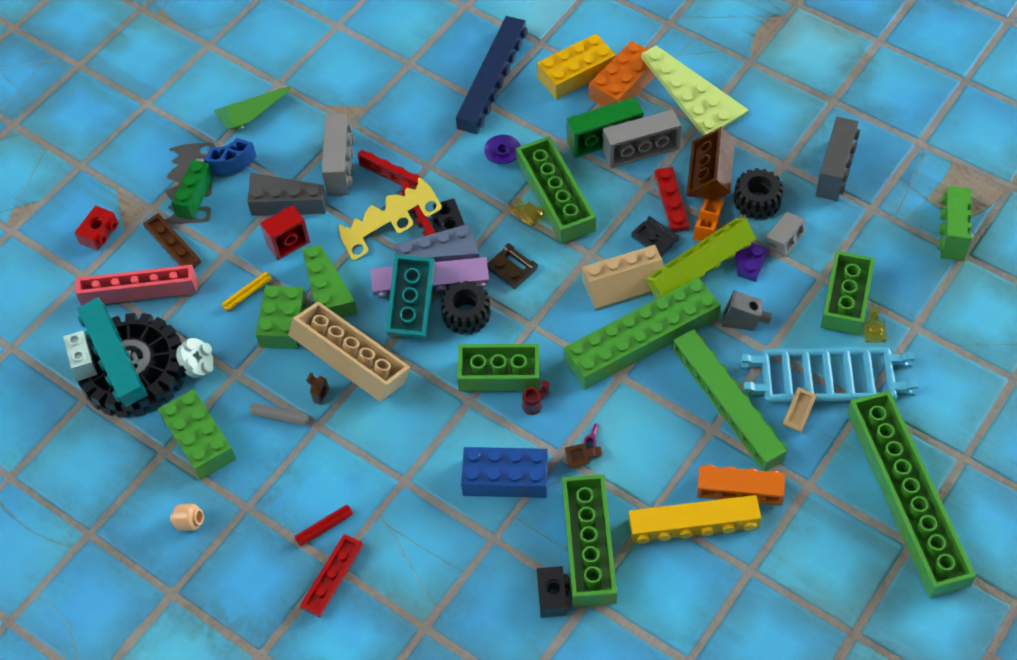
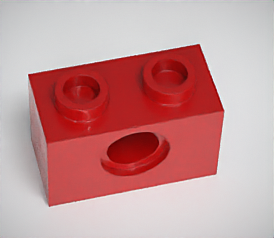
M95 205L74 234L79 244L98 251L106 243L110 234L116 230L119 223L114 212Z

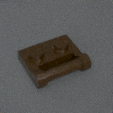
M507 243L503 250L487 263V267L490 272L515 290L536 271L538 264L528 260L516 251L513 245ZM510 255L515 260L524 265L526 268L522 270L512 261L507 259V257Z

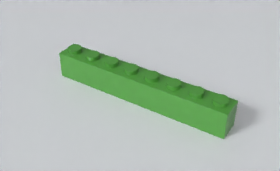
M693 329L674 339V353L763 471H767L784 462L787 453L785 444L777 439L773 428L764 422L758 409L755 410L751 405L750 398L742 393L737 381L729 376L725 365L719 363L712 349L709 350L704 338Z

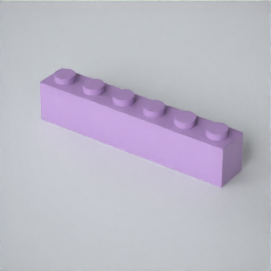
M487 257L435 262L432 289H435L436 292H442L445 289L447 290L450 285L455 286L456 282L459 281L460 283H464V281L471 283L473 281L476 282L477 286L480 284L485 287V284H489ZM393 267L370 269L372 292L379 298L388 297L390 294Z

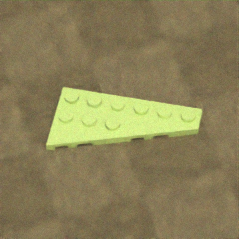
M657 45L641 54L642 60L702 136L721 126L724 128L748 113L749 110Z

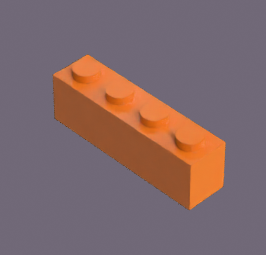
M699 465L697 498L720 500L756 495L760 504H783L785 473H779L775 470L758 471L754 468L745 470L732 466L723 468L715 467L714 465Z

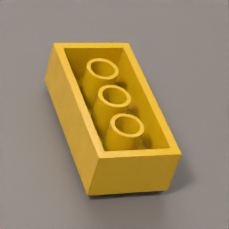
M596 33L537 62V78L557 100L590 83L616 55Z

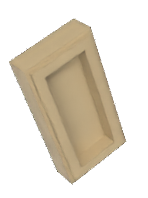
M797 387L782 426L802 433L817 395Z

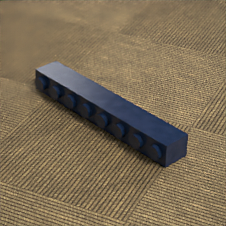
M510 16L505 17L456 116L458 130L478 134L480 128H483L485 117L490 114L491 105L497 99L498 90L503 87L504 78L509 74L510 65L515 62L516 53L521 49L522 40L527 37L528 28H526V20Z

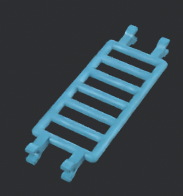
M888 347L763 349L761 356L742 354V360L740 361L741 369L762 367L764 384L744 382L743 394H746L748 397L765 395L767 402L792 401L794 394L790 356H802L805 390L814 393L810 356H822L826 393H815L817 395L815 402L850 401L877 394L871 355H883L888 391L890 390L894 400L897 399V393L916 395V389L919 388L918 380L895 382L893 365L912 367V361L915 359L914 352L891 354V350ZM863 355L868 393H855L851 356ZM830 356H843L847 393L834 392ZM769 357H782L785 394H773Z

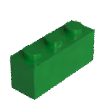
M191 161L171 202L177 217L194 219L214 178L209 163Z

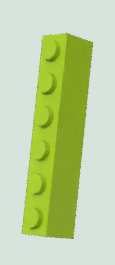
M737 217L646 277L645 280L654 297L658 299L698 277L701 279L707 271L719 267L722 261L734 257L740 249L749 247L756 237L747 219Z

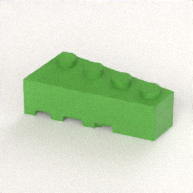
M948 186L946 193H942L941 204L944 205V208H941L940 219L943 220V223H940L938 234L942 235V238L938 241L937 250H941L940 258L964 261L972 240V234H970L972 229V223H970L972 211H970L971 189Z
M321 244L302 249L314 302L319 301L341 318L358 314L354 298Z

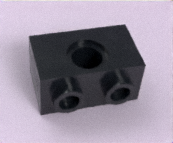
M563 566L537 568L541 618L567 616V608L571 607L570 594H565V587H569L568 574H563ZM552 589H556L559 591L557 594L549 593V591Z

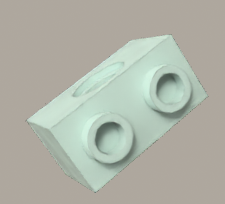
M83 330L63 336L70 366L77 381L97 375L90 344Z

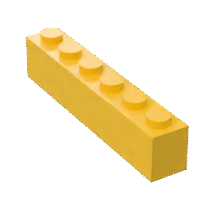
M753 495L630 510L628 522L632 543L646 544L654 540L668 541L671 538L679 537L688 539L695 535L710 536L719 532L729 534L736 530L752 531L760 527L761 514L757 496Z

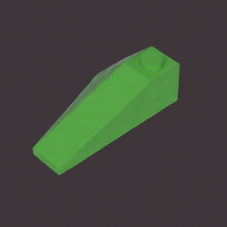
M290 86L215 109L214 112L226 129L233 128L234 131L244 128L243 124L249 123L290 91L291 88Z

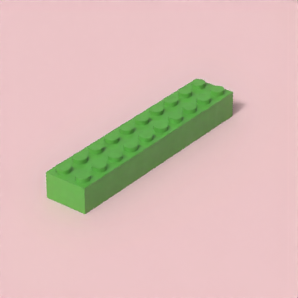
M890 390L850 400L847 414L929 598L971 587L976 574Z

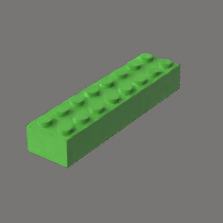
M698 277L564 347V361L583 388L587 389L670 345L679 336L693 329L696 331L717 320L720 315L721 305Z

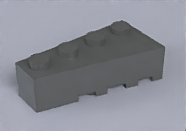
M250 173L247 203L251 216L275 215L292 205L300 214L326 213V194L323 185Z

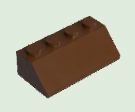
M722 126L692 141L686 193L688 197L717 200L731 193L735 139Z

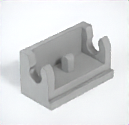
M786 212L766 236V241L776 245L771 244L769 248L786 257L806 232L805 219Z

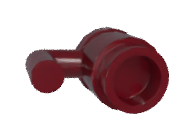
M544 380L541 382L540 391L534 387L524 390L522 394V409L526 414L536 415L541 411V401L549 393L548 381Z

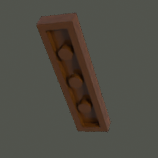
M159 213L143 222L144 228L179 266L193 265L194 268L201 264L200 258Z

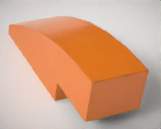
M725 199L704 200L695 225L693 240L702 241L716 232Z

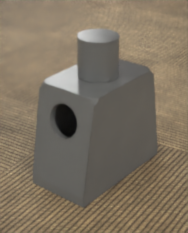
M733 290L724 309L722 327L753 331L758 322L769 324L772 313L762 311L763 301L761 299Z

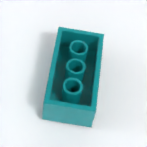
M394 255L386 324L387 336L427 340L435 270L434 258Z

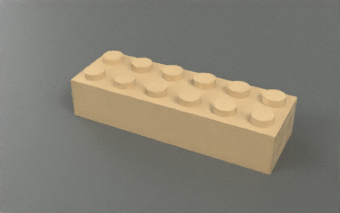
M319 301L293 317L288 336L378 401L382 402L405 384L410 370L409 365Z

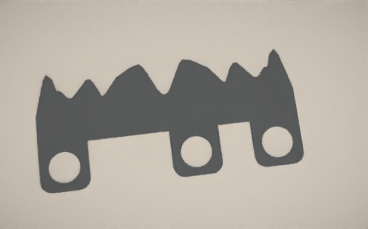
M214 143L184 144L169 149L179 154L178 157L172 160L178 166L167 175L168 179L179 182V185L166 190L169 199L173 200L191 161H196V158H202L207 155L201 154L200 148L205 145L214 147ZM212 183L210 184L209 190L206 192L204 197L211 195ZM172 205L168 206L174 212ZM208 206L199 207L198 211L205 210L207 212V216L203 219H197L196 217L193 220L177 217L174 213L171 217L166 218L165 221L179 224L207 222L210 220L211 209Z

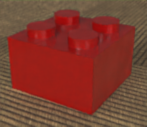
M294 205L283 209L281 212L266 218L260 223L266 245L277 260L310 243L305 220Z

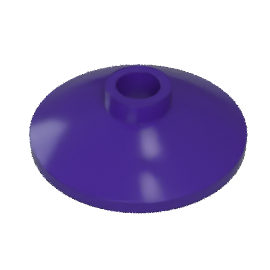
M505 134L496 135L486 142L484 153L487 159L495 164H509L517 159L516 148L521 145L513 136Z

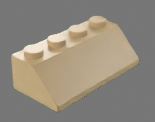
M652 245L583 266L582 281L595 310H599L652 293L645 278L664 265L656 246Z

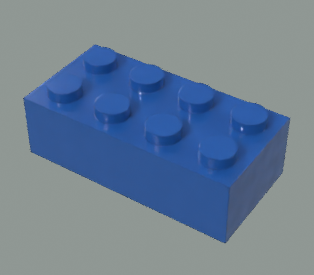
M464 447L461 479L463 496L547 498L548 449Z

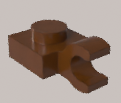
M310 372L306 379L311 385L310 394L313 403L321 405L329 390L327 378L322 376L316 378Z
M583 443L564 448L569 468L590 464L589 458L602 456L601 446L586 449V445Z

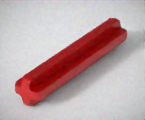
M344 505L295 535L296 542L299 546H303L353 515L351 508L348 505Z

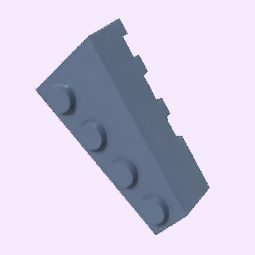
M468 224L395 244L397 255L434 258L435 262L480 258Z

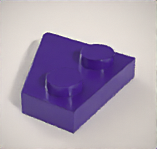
M751 243L749 247L737 251L734 256L737 265V276L756 282L769 253V248Z

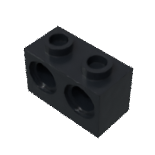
M454 198L440 202L442 205L441 209L431 215L433 223L438 224V227H436L437 233L465 225ZM433 204V210H435L436 204Z

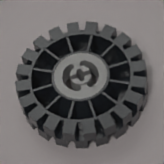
M136 313L125 314V322H121L119 315L113 317L112 321L148 395L128 407L121 401L117 402L112 394V391H114L113 386L110 387L105 379L107 372H103L98 363L101 359L94 354L91 348L94 345L93 342H89L97 375L77 382L91 405L97 410L101 408L104 414L113 416L116 411L119 418H129L130 411H133L135 416L139 417L146 415L145 407L148 406L154 412L161 407L159 400L163 399L168 403L175 397L172 389L179 391L183 385L181 377H186L185 371L187 370L183 365L180 367L176 356L177 348L182 344L179 335H177L176 330L171 325L167 326L165 320L159 317L153 320L151 314L142 313L139 320Z

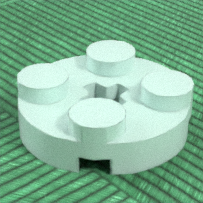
M190 338L177 348V361L180 367L183 365L187 370L185 371L187 375L193 378H200L213 371L212 347L208 343H203L196 338Z

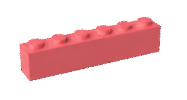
M193 265L76 278V296L81 306L99 297L103 304L197 294V276Z

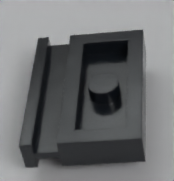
M650 216L631 234L633 239L645 247L655 245L661 257L679 240V235Z

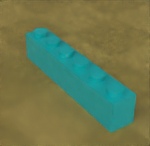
M97 297L77 308L80 314L78 320L82 327L87 329L84 333L89 342L94 344L91 348L94 354L101 359L98 363L103 372H107L105 379L110 387L113 386L114 391H112V394L116 401H121L128 407L146 397L148 394L103 302Z

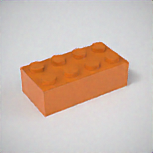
M631 40L589 83V99L605 107L606 105L635 97L655 76L641 58V54L648 49Z

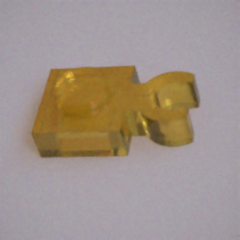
M519 198L515 199V204L518 206L509 205L511 213L518 214V219L532 227L544 215L543 209L530 202L524 205Z

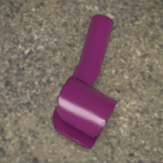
M595 423L591 434L585 437V445L587 442L592 441V448L596 447L595 437L599 424Z

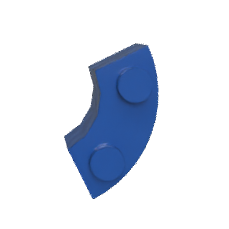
M236 138L227 146H212L205 156L204 162L210 164L213 175L223 176L245 169L255 160L257 155L252 142Z

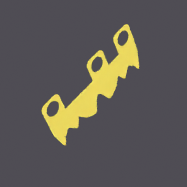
M419 177L417 188L415 190L406 188L405 196L397 194L386 196V208L384 211L371 205L365 212L363 221L355 218L351 228L339 224L341 240L350 257L356 260L366 254L368 247L363 237L390 221L397 233H402L412 227L414 222L408 211L419 205L425 216H430L439 211L442 205L432 188ZM434 201L437 205L435 210L431 212L426 211V203ZM400 218H407L409 222L406 227L399 228L397 221ZM357 244H361L363 246L362 253L358 255L353 254L352 248Z

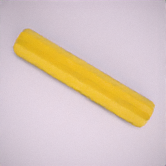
M264 272L222 302L221 305L224 310H231L271 281L272 278L269 273Z

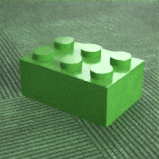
M265 286L255 334L260 348H299V343L288 336L293 317L306 309L307 298L304 287Z

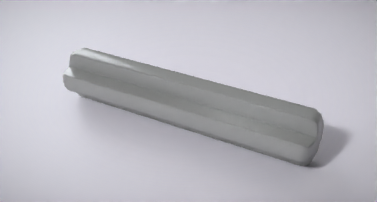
M252 403L250 407V412L253 415L306 426L309 420L308 414L259 403Z

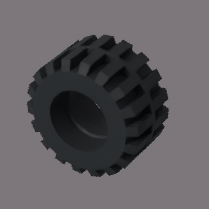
M755 168L754 171L751 169L747 170V173L743 172L738 177L735 185L734 204H736V209L740 210L742 215L746 214V217H754L756 220L758 218L766 219V216L771 217L774 213H777L781 206L783 183L779 181V176H774L772 171L767 172V169L759 170V168ZM754 192H760V193H763V194H765V195L759 196V195H755V194H752V193H754Z
M459 281L456 282L455 286L450 285L448 287L449 290L445 289L443 292L444 296H441L440 303L442 318L447 328H451L455 333L459 331V334L463 335L464 332L472 334V331L479 332L480 327L484 328L491 316L488 292L486 289L483 290L482 285L479 284L477 286L476 282L473 281L471 283H468V281L460 283ZM462 305L474 306V308L467 311L457 309Z

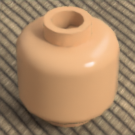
M194 503L179 504L170 515L171 523L180 532L195 531L204 520L203 511Z

